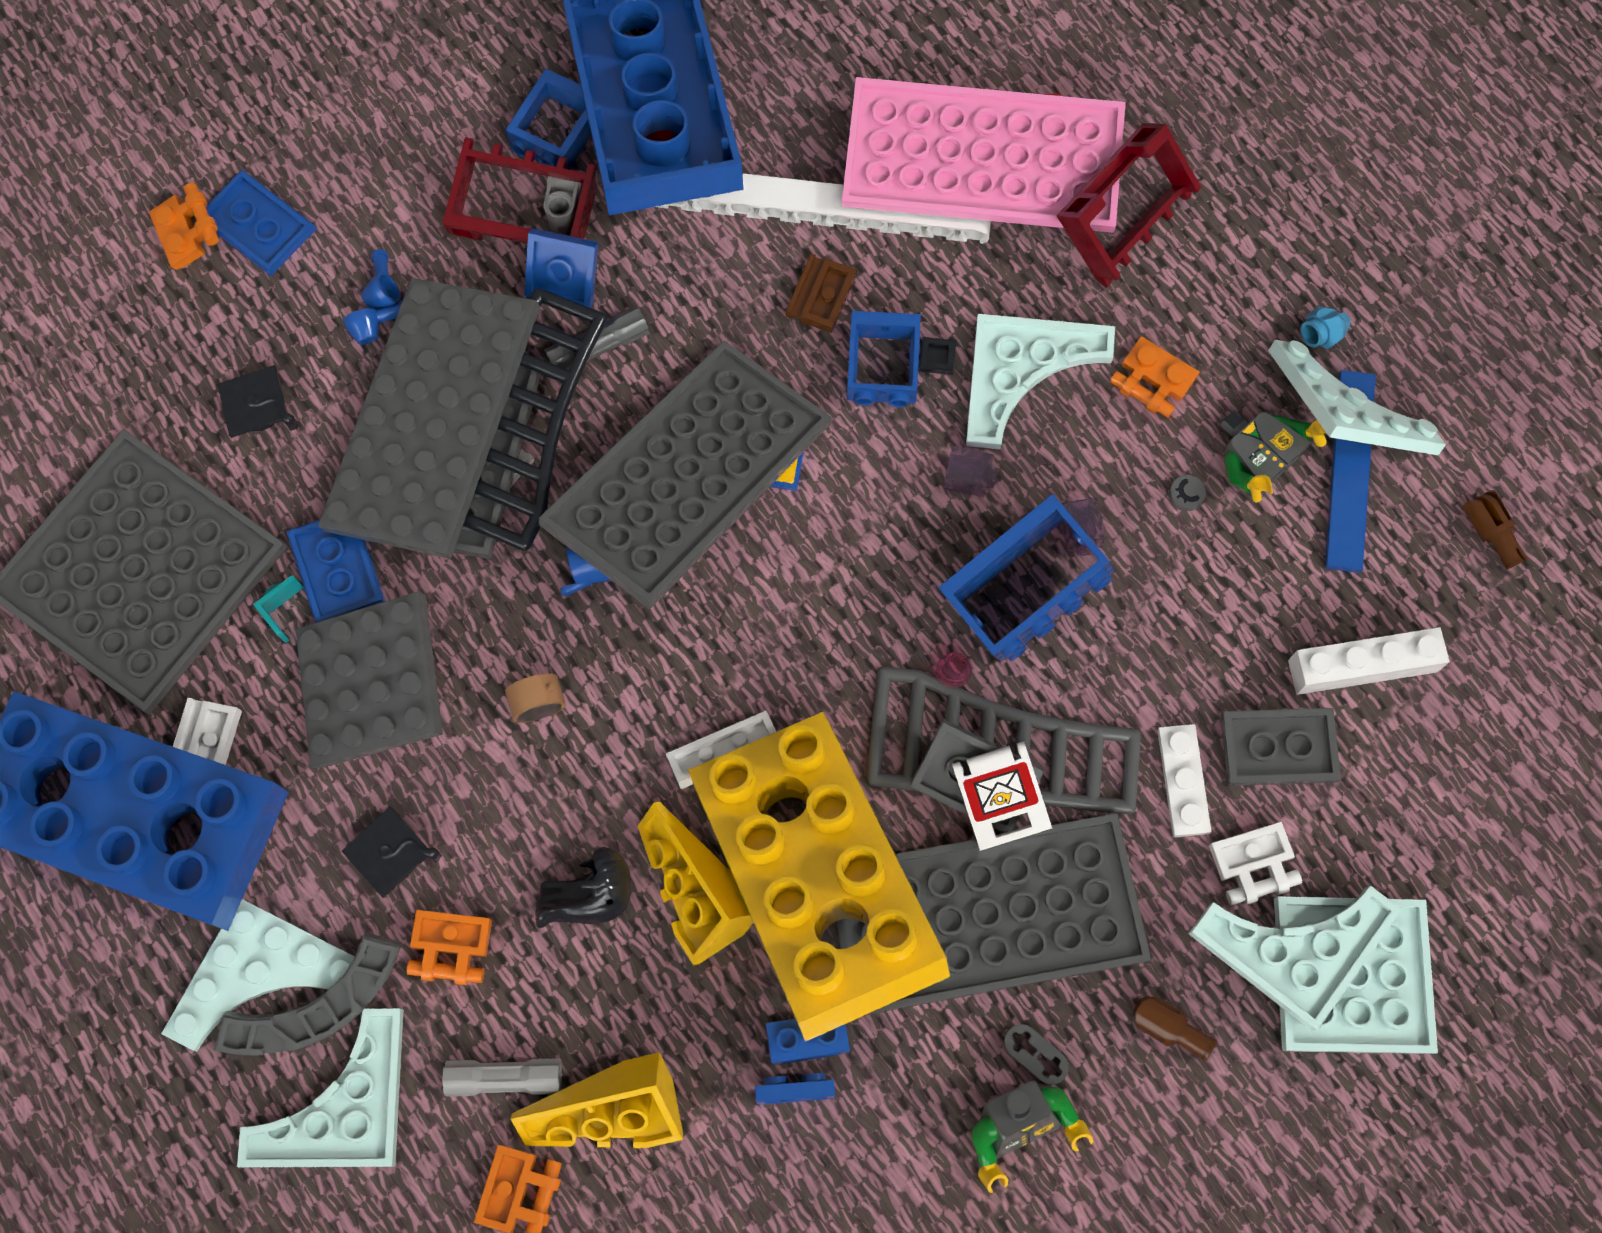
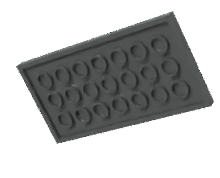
M411 278L318 526L323 531L451 559L531 335L533 324L540 309L536 300Z
M723 341L539 517V526L648 609H651L830 426L832 417L729 343Z
M1118 814L1051 825L1052 829L981 851L977 839L895 854L947 958L950 977L866 1015L1150 962L1151 956ZM851 918L836 921L840 948H849L860 942L865 936L868 926L859 920Z

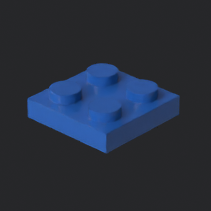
M532 228L528 233L524 296L530 297L534 289L542 288L591 308L594 301L599 242Z
M825 1073L802 1075V1082L787 1083L786 1076L763 1078V1085L755 1086L756 1103L763 1105L835 1099L834 1080H826Z

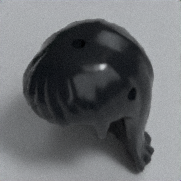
M600 847L594 850L592 858L579 863L580 867L592 869L591 873L585 877L572 881H544L541 883L535 910L536 926L540 929L556 921L600 924L620 916L627 908L631 896L630 871L623 857L613 849Z

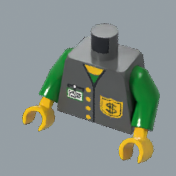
M1234 410L1220 424L1233 437L1223 452L1228 480L1232 485L1247 493H1251L1252 500L1256 503L1262 500L1261 493L1263 491L1273 494L1272 483L1305 453L1311 444L1308 440L1313 438L1315 445L1318 447H1323L1327 443L1324 435L1326 432L1318 420L1309 423L1261 412L1248 423Z
M1034 1080L985 1104L980 1120L972 1129L971 1137L978 1162L982 1166L979 1169L978 1177L990 1193H993L992 1183L998 1178L1004 1187L1008 1185L1007 1176L999 1165L995 1163L998 1158L1062 1126L1065 1127L1064 1132L1074 1151H1079L1076 1145V1141L1079 1138L1087 1137L1089 1142L1093 1143V1137L1086 1123L1078 1120L1079 1116L1062 1089L1058 1087L1041 1088Z

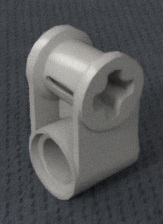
M548 176L544 201L548 225L556 233H568L572 230L583 184ZM560 211L566 212L562 215H556V213Z

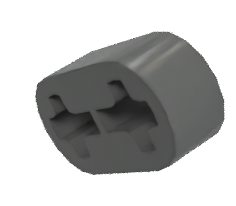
M1018 1024L1006 1032L1003 1041L1005 1051L1039 1082L1052 1086L1061 1083L1066 1078L1069 1069L1067 1059L1028 1025ZM1024 1032L1030 1036L1027 1043L1036 1052L1031 1055L1023 1048L1016 1052L1012 1048L1015 1043L1011 1038L1013 1033L1019 1036ZM1039 1054L1048 1061L1054 1058L1059 1061L1057 1069L1060 1071L1058 1077L1053 1074L1045 1077L1042 1074L1045 1067L1036 1059Z

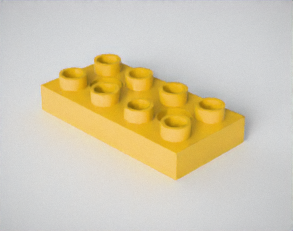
M824 712L688 770L702 807L805 1042L950 977L947 958ZM794 797L806 801L804 812L791 821L777 822L773 817L766 815L768 809L781 799ZM841 919H856L868 926L863 939L849 948L836 949L831 944L821 941L824 931L832 923Z

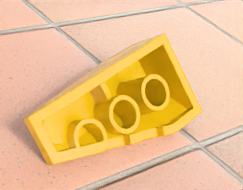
M660 801L654 802L637 827L651 867L654 869L662 868L664 874V889L660 890L663 902L673 900L679 918L678 921L671 923L674 935L693 966L698 965L742 937L751 927L753 921L731 871Z
M660 1052L624 1060L511 1114V1121L525 1146L571 1147L575 1144L577 1137H587L597 1141V1147H610L611 1138H634L633 1148H649L683 1140V1130L674 1082Z

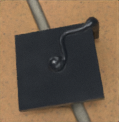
M275 365L217 384L228 433L231 438L251 431H263L284 421L290 431L298 429L297 420L293 415L287 413Z
M391 806L342 850L343 854L382 898H385L427 857L434 862H438L442 857L438 849L434 847L428 848Z

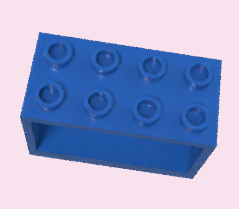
M1052 494L938 588L992 655L1000 661L1008 658L1011 662L1027 650L1025 643L1035 635L1040 639L1056 626L1053 621L1061 614L1065 613L1068 616L1082 606L1084 601L1081 598L1093 589L1097 593L1112 581L1110 575L1115 570L1107 557L1055 495ZM1064 521L1073 532V537L1080 545L1083 544L1097 562L996 643L984 629L980 619L975 614H972L964 602Z

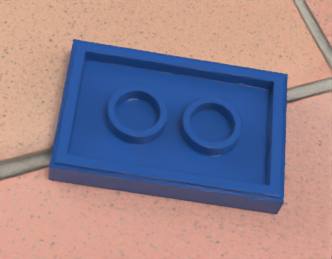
M243 169L206 207L209 216L213 217L217 224V235L269 276H272L317 230L314 224Z
M320 519L286 531L315 623L386 602L365 540L323 531L318 526Z

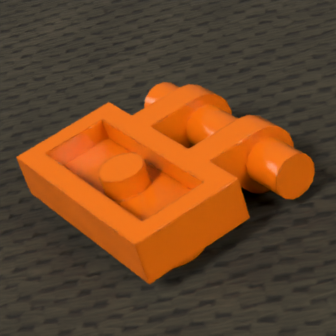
M188 183L183 187L186 194L185 202L177 195H173L149 211L169 264L176 270L189 265L205 254L201 244L204 240L208 246L216 245L219 242L216 233L218 227L215 219L209 216L206 209L208 203L205 195L199 192L195 183ZM193 216L196 218L195 227L191 220Z
M1141 336L1122 363V367L1132 372V374L1127 377L1116 371L1110 383L1120 389L1119 393L1127 398L1131 395L1147 405L1146 409L1153 414L1158 412L1169 419L1176 407L1165 399L1169 395L1181 402L1200 371ZM1143 379L1158 388V391L1154 394L1141 386L1139 382Z
M416 910L410 948L424 950L423 961L409 960L407 975L421 976L422 981L433 982L435 978L454 980V983L457 985L466 986L468 982L482 984L485 974L484 968L471 967L470 963L472 956L487 957L492 919ZM438 952L458 954L456 965L437 963Z
M498 1145L474 1223L506 1233H513L517 1219L528 1222L525 1233H541L543 1226L547 1227L550 1214L547 1212L553 1192L559 1189L561 1179H558L562 1163L547 1159L543 1174L532 1171L537 1155ZM528 1183L539 1186L532 1209L522 1206Z

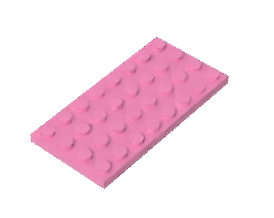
M856 77L842 207L1064 228L1056 215L1122 146L1126 102ZM1120 178L1102 196L1106 206L1090 222L1093 231L1114 233Z

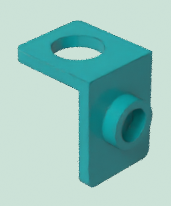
M293 575L282 583L270 586L264 592V596L253 604L277 636L285 643L289 641V638L274 621L270 613L304 588Z

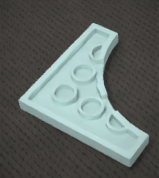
M978 314L966 446L1001 449L1005 426L1012 411L1030 389L1048 376L1083 364H1111L1114 352L1115 326Z
M1274 340L1268 351L1329 437L1439 455L1446 444L1438 435V429L1434 424L1425 419L1416 420L1370 401L1363 392L1356 388H1349L1325 370L1309 354V350L1304 344L1298 341L1285 342Z
M1368 886L1346 909L1323 922L1303 927L1278 929L1258 926L1256 923L1231 914L1213 902L1188 934L1311 1031H1316L1402 909L1372 886Z
M242 899L229 931L221 929L161 1034L197 1052L206 1037L222 1021L223 1014L226 1011H233L250 999L284 988L312 987L328 990L345 974L355 956Z
M400 1008L364 1009L350 1060L339 1078L333 1081L311 1105L292 1116L268 1124L240 1127L237 1167H395L404 1010Z

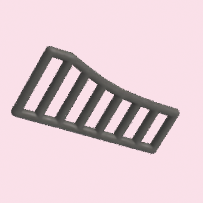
M882 666L877 670L866 770V782L868 785L917 791L910 787V782L919 764L926 688L947 697L945 720L959 726L961 704L981 711L980 737L994 743L996 717L1017 723L1016 755H1019L1017 743L1023 741L1028 755H1030L1032 728L1052 731L1053 742L1049 791L1040 790L1045 805L1120 814H1133L1135 812L1141 733L1139 730L1072 721L1026 712L990 701L921 670ZM890 681L912 684L903 775L881 773ZM1068 735L1089 738L1085 795L1063 792ZM1104 740L1126 742L1122 799L1100 797Z

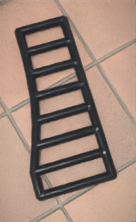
M542 288L534 289L529 299L536 300L540 307L542 304L588 321L590 325L581 340L535 321L533 324L531 335L576 352L568 370L525 352L523 354L520 366L562 382L556 401L515 384L512 385L509 397L551 414L546 433L501 416L497 428L543 447L540 466H534L491 447L486 461L536 481L535 502L526 500L481 480L478 481L474 492L528 515L530 518L521 535L468 512L463 523L464 527L521 551L530 549L541 528L539 526V517L547 511L556 448L565 415L585 365L607 322V316L603 312Z

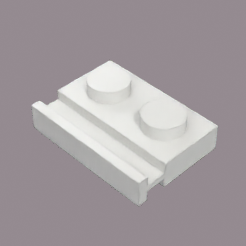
M188 698L173 747L226 765L242 711L237 707Z

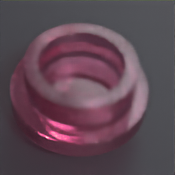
M951 652L939 659L935 672L942 684L955 688L965 685L970 680L972 667L963 654Z

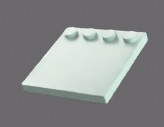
M1278 896L1274 898L1275 928L1303 927L1323 922L1346 909L1357 898ZM1389 899L1402 910L1318 1030L1311 1031L1280 1006L1282 1051L1438 1053L1426 900Z

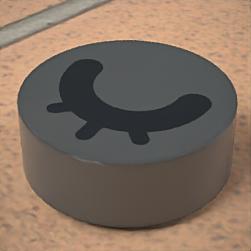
M1182 475L1176 478L1169 490L1171 503L1182 511L1197 509L1206 496L1203 482L1192 475Z

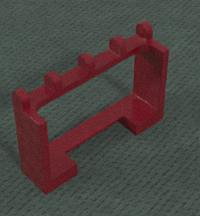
M1142 123L1056 216L1095 279L1107 288L1112 283V280L1117 281L1121 277L1115 267L1119 262L1127 267L1131 262L1127 253L1139 239L1146 244L1152 239L1148 231L1150 227L1160 217L1166 221L1172 218L1173 213L1169 207L1178 197L1187 201L1192 196L1191 192H1198L1202 187L1167 125ZM1155 155L1172 186L1115 248L1107 254L1090 226V222L1106 206L1102 196L1139 157L1151 158Z
M465 137L442 223L449 234L480 241L483 235L528 244V233L531 231L529 228L462 215L475 162L583 184L570 236L585 239L597 190L595 181L596 163L589 162L586 173L566 169L567 157L560 156L555 167L535 163V151L532 150L526 151L524 160L502 156L503 145L494 143L491 154L473 150V138Z

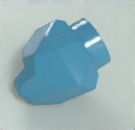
M1318 306L1306 315V322L1300 328L1301 337L1310 347L1320 346L1329 349L1345 337L1351 321L1345 312L1338 313L1336 309Z

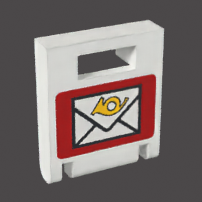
M1024 741L1017 743V750L1021 756L1017 760H1014L1010 746H1006L968 758L967 763L971 772L969 775L964 776V770L960 762L952 764L980 851L1052 829ZM1028 813L1031 825L995 835L992 823Z

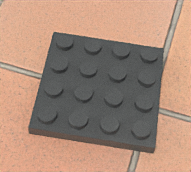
M415 592L296 629L311 768L328 767L443 735L425 594Z

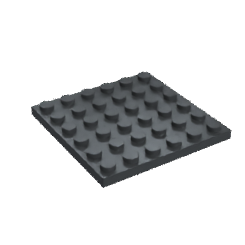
M123 429L0 571V605L150 715L288 547Z

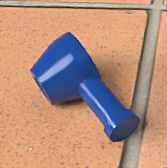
M382 249L375 250L371 253L375 276L369 280L361 292V297L368 308L381 309L398 303L401 299V294L397 284L389 276L387 263L389 257L387 251Z
M403 300L399 301L398 304L378 310L365 308L352 312L343 318L344 325L359 345L375 341L379 338V323L396 319Z

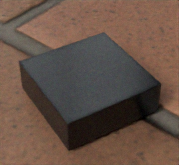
M922 337L919 372L953 375L956 340Z

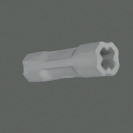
M560 1058L480 1063L475 1060L446 1061L442 1077L443 1093L445 1096H475L479 1093L527 1092L531 1095L554 1094L562 1088V1061Z

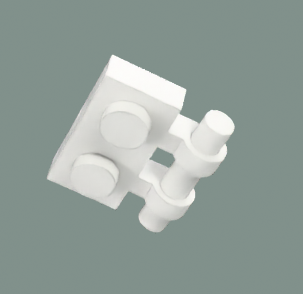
M1282 822L1209 845L1221 881L1233 877L1237 879L1238 888L1226 891V897L1231 906L1241 902L1248 905L1257 902L1258 897L1274 892L1280 895L1289 892L1290 887L1302 884V878L1298 870L1285 873L1282 862L1295 857ZM1267 867L1270 878L1253 883L1250 872Z

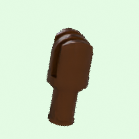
M1489 490L1463 505V510L1482 542L1492 543L1506 570L1528 559L1512 533L1514 530L1513 526L1516 524L1495 490Z
M1151 996L1141 998L1135 1005L1133 1011L1134 1020L1141 1031L1167 1047L1170 1044L1174 1045L1177 1043L1199 1056L1202 1060L1206 1061L1217 1040L1188 1024L1185 1012L1161 998Z

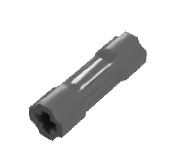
M636 305L614 315L606 322L588 361L620 345L630 344L650 334L645 318ZM585 333L576 336V338L582 340ZM556 344L544 349L550 363L567 370L576 353Z

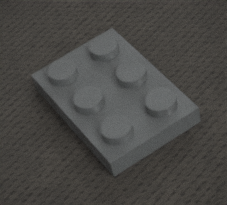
M1333 708L1224 711L1221 714L1227 786L1338 783L1341 780Z
M943 719L910 782V787L968 815L952 764L960 762L964 770V776L969 775L971 772L967 763L968 758L1002 747ZM1012 753L1014 760L1021 758V756ZM1031 762L1038 783L1044 770L1043 767ZM1020 815L992 823V826L1004 833L1011 831Z

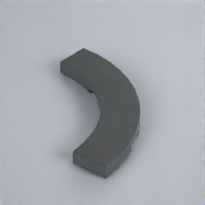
M365 933L359 949L345 974L325 993L302 1006L283 1012L259 1015L226 1011L222 1017L214 1051L235 1055L257 1056L264 1055V1053L294 1051L329 1037L351 1022L376 996L397 960L402 942Z

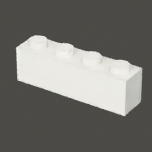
M1441 627L1297 650L1288 660L1296 695L1436 673L1450 662Z

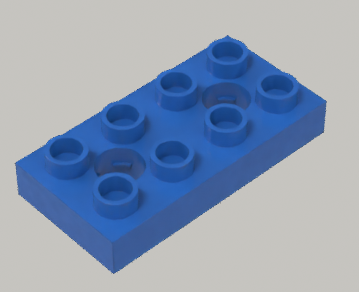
M562 0L608 214L613 215L643 210L650 207L744 190L742 162L700 0ZM632 29H648V34L642 36L624 35V33ZM659 130H670L674 136L670 140L660 142L646 139L649 134Z
M13 691L0 718V848L229 931L289 792L278 784ZM66 767L70 772V784L67 792L58 802H49L42 805L40 791L44 780L54 770ZM197 812L202 822L201 834L197 842L189 850H182L173 855L168 844L169 832L173 824L183 815Z

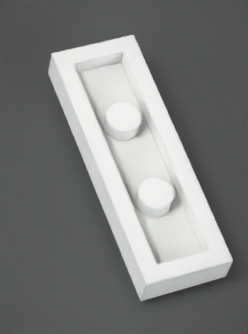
M764 711L668 752L666 756L680 788L683 789L693 784L688 773L689 769L775 733L776 730L767 711Z
M1192 724L1159 727L1157 732L1173 837L1210 834L1212 831L1196 726Z

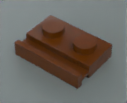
M811 253L787 307L786 317L790 319L794 317L804 324L832 333L857 276V269L826 258L825 260L816 258V255Z

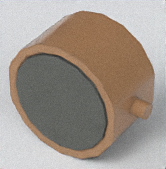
M552 673L538 674L521 679L505 689L513 721L517 723L539 720L557 714L566 707L558 677Z

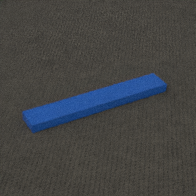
M1346 370L1339 372V381L1349 388L1360 390L1367 396V399L1374 402L1376 374ZM1334 438L1325 569L1355 573L1363 571L1371 444Z

